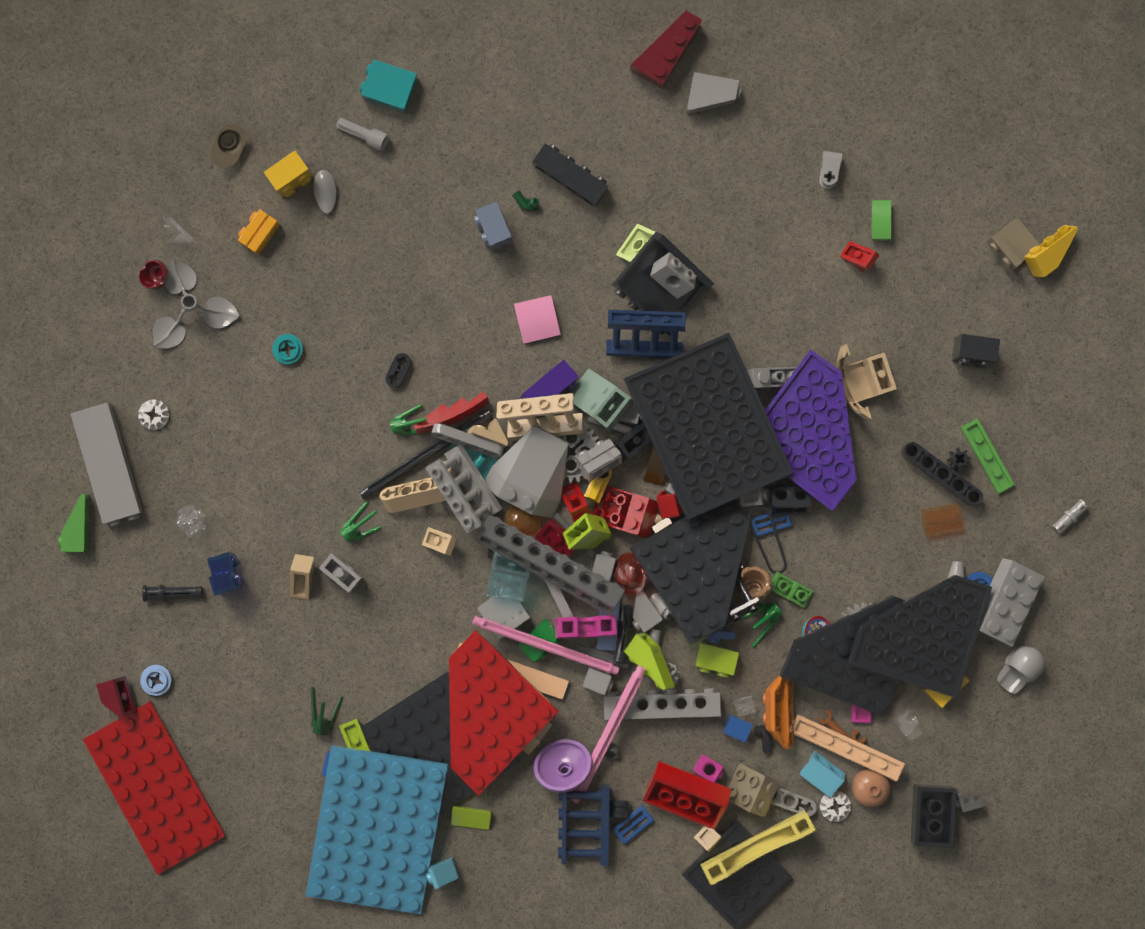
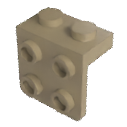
M1017 218L987 241L991 250L999 255L1002 263L1007 268H1010L1011 271L1025 260L1024 256L1030 253V249L1040 245Z
M739 764L729 785L731 789L729 801L750 813L765 817L780 781L763 775L743 764Z

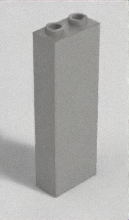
M107 402L71 413L102 523L109 524L112 527L121 524L120 520L126 518L128 521L138 519L139 514L144 512L112 404Z

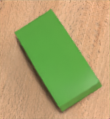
M872 200V241H891V200Z
M776 572L772 579L773 587L771 591L805 608L813 592L811 589L779 572Z

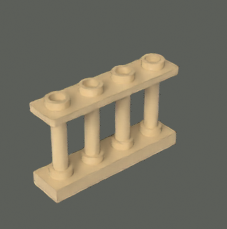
M573 394L499 401L497 403V419H508L507 438L509 441L520 440L534 425L555 436L584 433L583 414L572 413L574 406ZM561 413H564V415H559V416H554V415H553V414H561ZM535 416H546L541 418H535ZM516 418H527L522 420H516Z

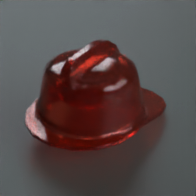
M629 552L620 555L613 567L615 581L625 590L624 593L628 595L639 593L645 586L646 574L633 553Z

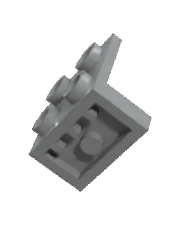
M508 586L478 607L481 615L487 620L515 629L530 618ZM494 633L498 640L503 637L500 634Z

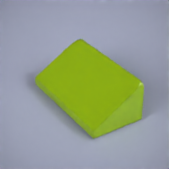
M453 806L451 825L489 830L492 810Z

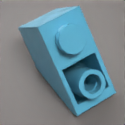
M453 857L432 864L427 874L429 884L434 885L435 889L459 878Z

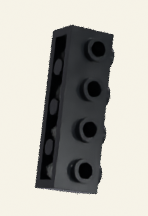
M545 143L532 161V165L596 208L608 190L607 181L600 176L596 178L590 174L591 170L584 165L578 166L575 163L576 160L567 154L564 156L559 153L560 149L555 145L550 144L549 146Z

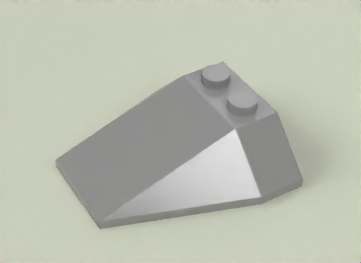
M534 425L491 467L485 482L497 497L532 515L552 518L561 501L569 443Z

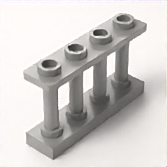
M460 444L444 454L448 460L443 463L439 459L427 466L426 470L464 530L469 533L482 525L479 520L482 515L486 519L489 515L499 512L502 507L468 453ZM451 466L458 475L455 479H453L448 471ZM461 483H463L468 491L466 495H463L458 487ZM472 499L479 508L475 512L469 504V501Z

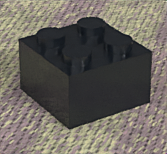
M960 334L954 339L952 361H957V365L968 366V364L973 363L976 364L975 367L987 368V366H991L998 361L1000 339Z

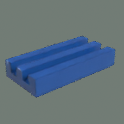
M768 513L750 519L757 537L774 531L773 528L761 532L757 530L771 524V521L757 525L755 523L757 520L769 517ZM789 515L773 519L774 523L783 520L787 521L786 524L776 526V530L792 526Z
M641 805L612 830L625 845L652 823L654 819L644 806ZM639 812H643V814L640 817L633 821L624 830H622L621 832L618 831L622 826H624L628 821L635 817ZM645 817L648 818L646 822L624 839L623 835Z

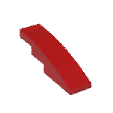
M482 391L470 402H467L463 397L450 408H447L443 403L425 417L426 421L417 423L413 428L417 435L431 432L434 424L452 425L490 403L488 396Z

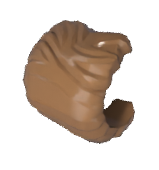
M756 566L746 567L740 572L752 598L759 597L761 601L764 600L773 587L769 573Z

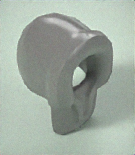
M1015 647L1006 657L1005 666L997 677L998 683L1010 693L1016 694L1026 683L1033 682L1042 674L1046 664L1044 656L1033 647Z

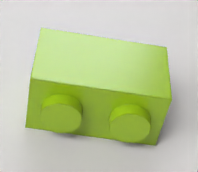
M700 643L695 666L699 667L698 671L710 673V670L718 671L717 675L728 678L729 674L734 675L739 652Z

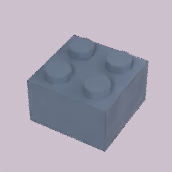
M497 201L475 210L477 216H474L478 230H483L484 232L481 236L486 248L490 247L491 251L513 243Z

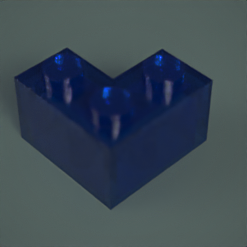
M227 552L207 558L212 575L209 577L214 596L243 589L244 579L241 573L238 574L236 566H239L236 555H233L232 552Z

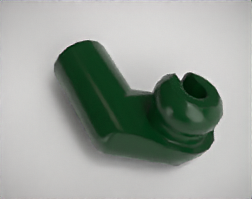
M520 190L512 195L522 210L534 211L539 207L540 202L537 198L526 199Z

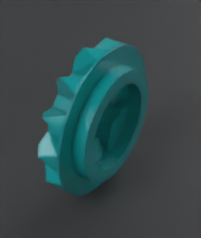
M283 334L274 341L272 352L275 359L280 363L292 364L297 362L302 356L303 345L295 335ZM286 341L290 347H296V349L290 351V357H288L286 352L280 351L286 348Z

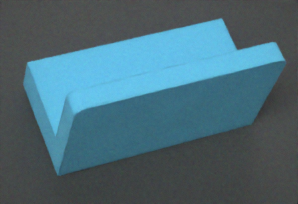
M816 751L812 753L809 762L800 771V775L829 797L844 782L846 773Z

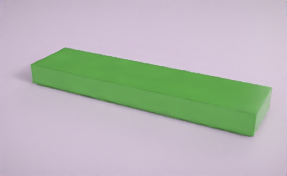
M977 418L960 427L997 495L1015 486L979 419Z

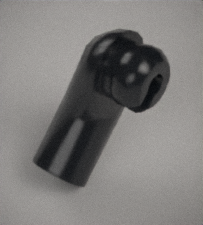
M755 726V736L762 737V751L764 753L772 752V737L766 730V726Z

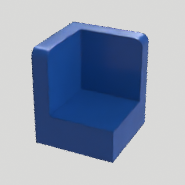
M730 714L723 733L746 742L752 724Z

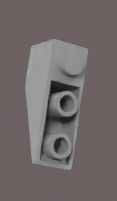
M797 367L753 368L747 370L755 390L783 387Z

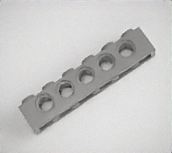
M706 688L704 692H696V689H684L685 693H677V690H665L663 694H658L657 690H647L646 694H638L637 691L623 719L721 716L720 692H715V688ZM619 691L607 692V695H603L604 720H609L622 696L619 695ZM699 697L704 698L706 701L702 708H698L695 705V701ZM684 698L686 706L684 708H677V699ZM645 699L648 702V706L646 709L641 710L637 707V702ZM659 699L667 701V706L664 709L657 708L656 703Z

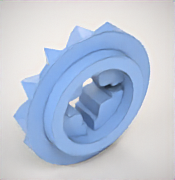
M151 665L142 672L140 683L146 693L158 696L164 694L170 688L172 678L170 671L164 666ZM157 675H159V680L162 683H157L153 687L154 681L150 677H156Z

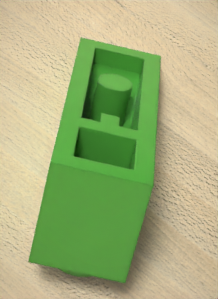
M88 494L80 495L61 532V536L58 538V546L61 548V552H88Z

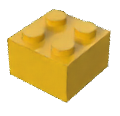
M293 151L264 171V174L282 198L293 195L297 187L307 185L311 182L310 178L313 177L296 151Z

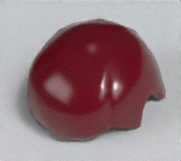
M157 259L145 262L144 268L138 271L139 282L147 289L161 288L168 280V268L162 261Z

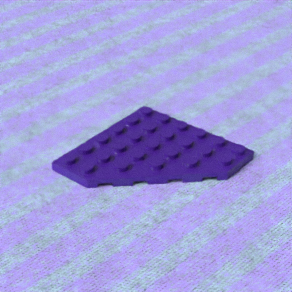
M810 349L766 408L765 412L793 471L787 477L830 510L834 511L857 481L843 373Z

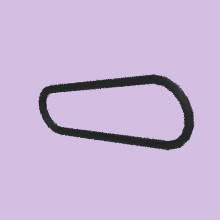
M754 507L747 517L751 531L769 570L774 574L776 572L782 573L786 569L787 563L772 514L765 507ZM757 509H763L769 515L784 562V567L780 571H774L771 568L751 524V514Z

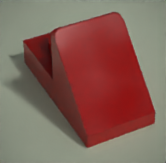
M852 241L847 244L840 254L842 259L861 272L864 270L869 271L880 256L876 251Z

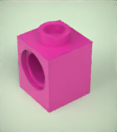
M703 753L693 768L695 773L712 782H715V780L719 781L724 773L721 764ZM706 765H714L715 770L712 774L704 772Z

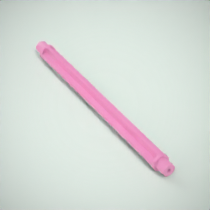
M475 616L472 624L479 626L480 629L483 628L591 666L607 674H618L619 667L611 662L608 663L487 620L484 617Z
M638 665L636 671L633 672L591 755L592 768L588 778L574 791H587L644 678L643 675L646 668ZM571 799L575 803L580 801V799Z

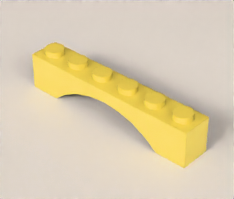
M803 810L702 863L701 866L710 884L713 885L760 856L815 831V828L808 814Z

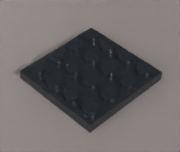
M736 819L720 835L722 837L721 840L710 852L705 850L682 875L734 929H739L791 877V874L768 852L741 867L730 876L711 885L701 864L753 837Z

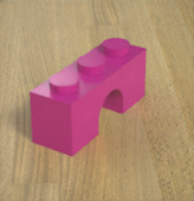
M616 615L554 619L555 639L617 635Z

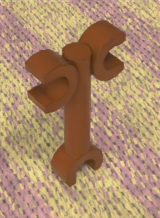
M824 710L828 716L826 720H822L819 716L817 717L820 723L827 724L832 730L856 740L855 736L859 731L857 729L854 730L850 737L832 719L830 711ZM863 736L860 740L856 741L864 743L866 738Z

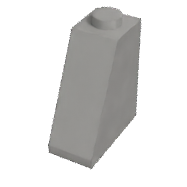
M694 72L686 113L692 114L733 104L736 98H740L741 87H738L739 80Z

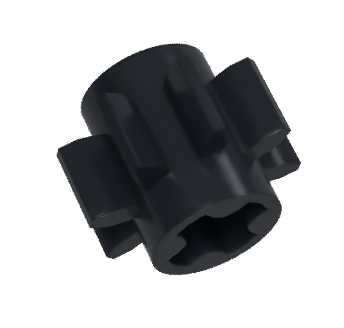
M957 447L955 449L956 453L953 451L948 452L951 457L946 459V461L952 464L950 466L951 469L957 467V471H961V466L969 467L967 460H970L971 457L966 455L968 450L960 452V448ZM961 455L960 460L962 461V463H956L955 461L957 460V458L955 456Z

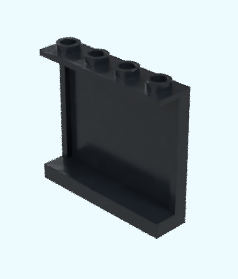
M658 232L653 234L612 283V286L616 289L615 293L622 299L626 298L629 301L628 305L633 310L685 312L704 288L710 289L714 285L670 240ZM669 252L696 275L694 289L678 299L650 276L653 263ZM659 331V334L661 335L666 334L671 336V333L669 331Z

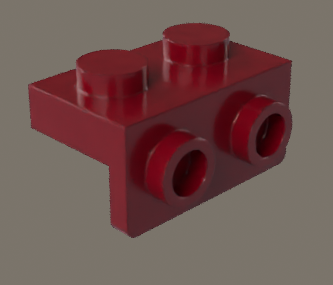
M553 518L534 537L538 542L550 546L561 555L569 557L574 551L568 548L563 532L566 530Z

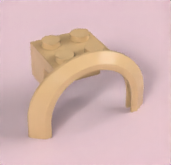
M845 344L839 350L837 369L843 373L847 402L852 410L863 419L872 418L869 408H863L858 402L897 389L885 352L845 366L846 358L850 355L848 346Z

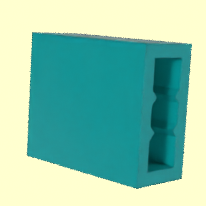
M373 59L372 64H368L366 69V75H368L366 81L362 82L359 92L362 98L406 113L418 79L417 74Z

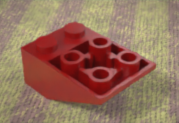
M607 486L600 503H596L592 515L603 517L608 527L648 538L650 537L659 507L656 500Z

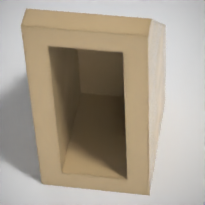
M295 554L290 569V597L309 600L314 571V557Z

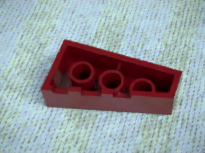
M686 10L630 65V71L663 89L701 27L702 19Z

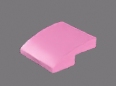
M551 295L514 304L523 344L561 335Z

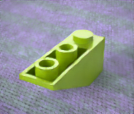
M647 633L636 634L624 651L629 656V660L646 668L644 674L651 677L658 688L662 690L673 689L675 685L660 646Z

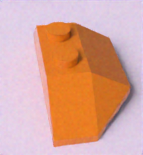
M778 676L765 690L763 695V703L766 705L763 722L766 724V730L784 749L794 748L793 681Z

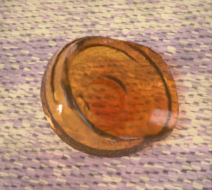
M512 506L505 515L504 523L516 527L527 536H532L540 531L542 518Z

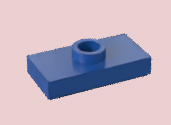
M718 631L706 639H709V643H720V639H735V633L733 631Z

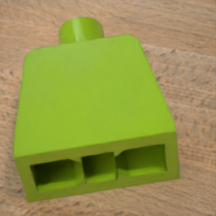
M588 513L581 516L563 532L570 550L596 548L602 541L610 539L612 534L603 517Z

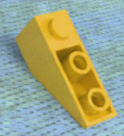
M1064 225L1057 230V233L1045 238L1042 244L1029 250L1030 253L1024 256V259L1033 276L1045 277L1059 267L1078 230L1077 226Z

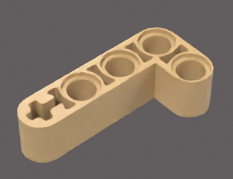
M451 466L448 471L453 479H455L457 475ZM431 477L388 487L380 493V499L390 513L446 501Z

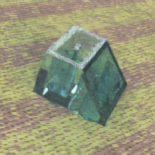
M494 552L485 596L523 603L530 571Z

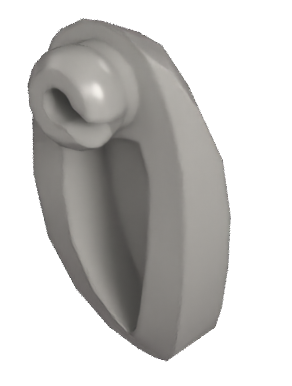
M320 170L314 179V195L321 210L324 213H330L336 200V186L331 174L326 170Z

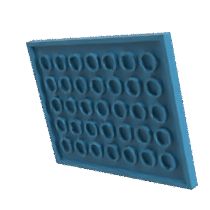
M331 745L306 896L421 914L448 764Z

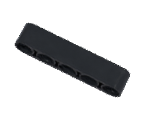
M910 442L902 447L901 454L904 459L966 505L976 506L983 501V493L977 487L915 442ZM908 446H912L915 449L914 456L907 454ZM925 457L931 462L929 468L924 467L922 464V460ZM940 469H943L946 472V477L944 479H940L938 477V471ZM956 480L961 483L959 491H956L953 487V483ZM971 492H974L977 496V500L974 503L969 500Z

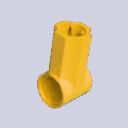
M612 469L607 471L608 477H597L590 482L584 498L593 503H600L612 476Z

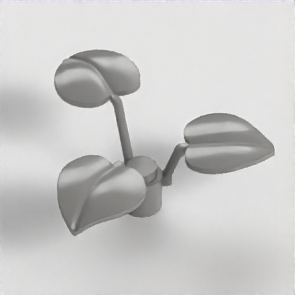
M172 259L167 267L169 277L165 286L170 293L179 294L182 292L184 296L181 298L182 310L177 322L171 317H162L154 324L153 344L161 349L175 347L183 341L186 331L179 324L186 311L192 312L196 308L206 311L204 319L210 327L215 329L224 328L239 317L236 308L222 297L208 299L207 308L197 303L195 296L187 294L185 291L191 290L196 284L197 278L194 270L188 265Z

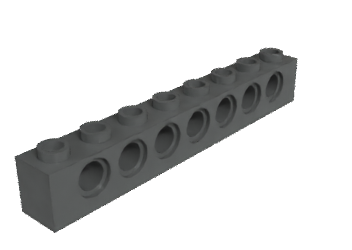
M489 515L478 531L477 542L609 616L612 615L625 590L618 584L611 583L604 579L602 575L593 573L582 564L575 563L568 556L557 553L550 546L543 545L534 537L523 534L519 529L507 525L498 517Z

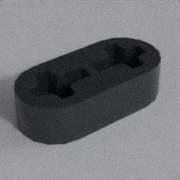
M397 354L386 374V383L392 388L401 386L411 366V359L407 354ZM406 357L405 361L408 362L407 365H402L401 369L399 370L398 367L400 363L397 362V360ZM396 371H398L397 378L399 382L391 384L389 377L394 376Z

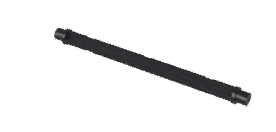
M487 409L483 413H478V415L456 429L467 433L471 427L485 423L492 415ZM442 439L437 440L384 476L365 486L359 494L363 499L369 495L372 496L387 484L393 482L452 443Z

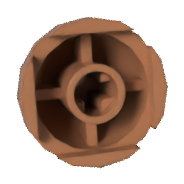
M867 768L854 776L851 791L859 804L865 807H877L887 801L890 795V783L886 776Z

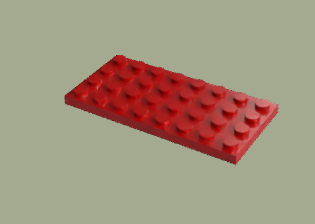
M149 701L135 709L136 713L121 717L82 740L158 875L223 838L226 834L152 701Z

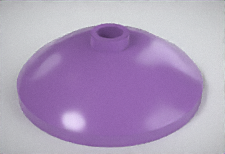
M561 739L549 743L538 753L534 762V773L538 782L544 788L553 792H568L576 789L586 781L592 768L591 756L586 747L570 739Z

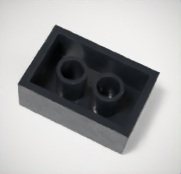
M913 784L911 843L913 845L954 848L956 788L952 786Z

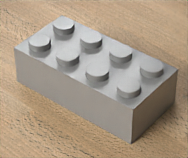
M1002 558L990 584L992 590L978 632L1013 647L1045 576L1013 560Z

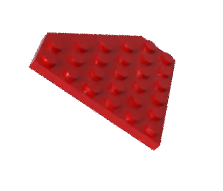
M475 630L449 657L451 769L479 796L554 718L559 710L478 630Z

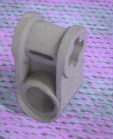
M823 151L819 178L822 188L831 189L835 186L841 167L842 153ZM828 175L830 176L831 182H827L826 177Z

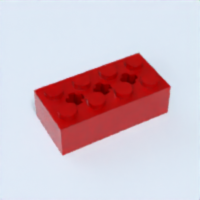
M658 761L647 784L642 802L715 830L728 805L731 789Z

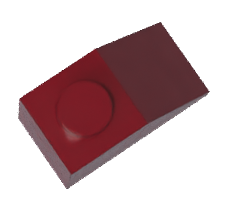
M126 676L96 684L101 703L121 718L136 713Z

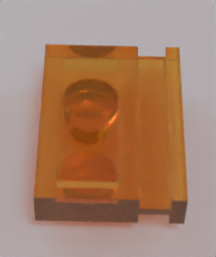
M959 503L920 510L925 537L964 530Z

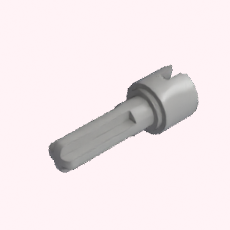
M339 118L336 127L366 140L368 146L383 151L387 146L389 134L376 128L369 130L344 118Z

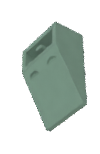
M591 369L585 372L577 385L569 393L574 396V406L608 432L612 431L634 403L631 397Z

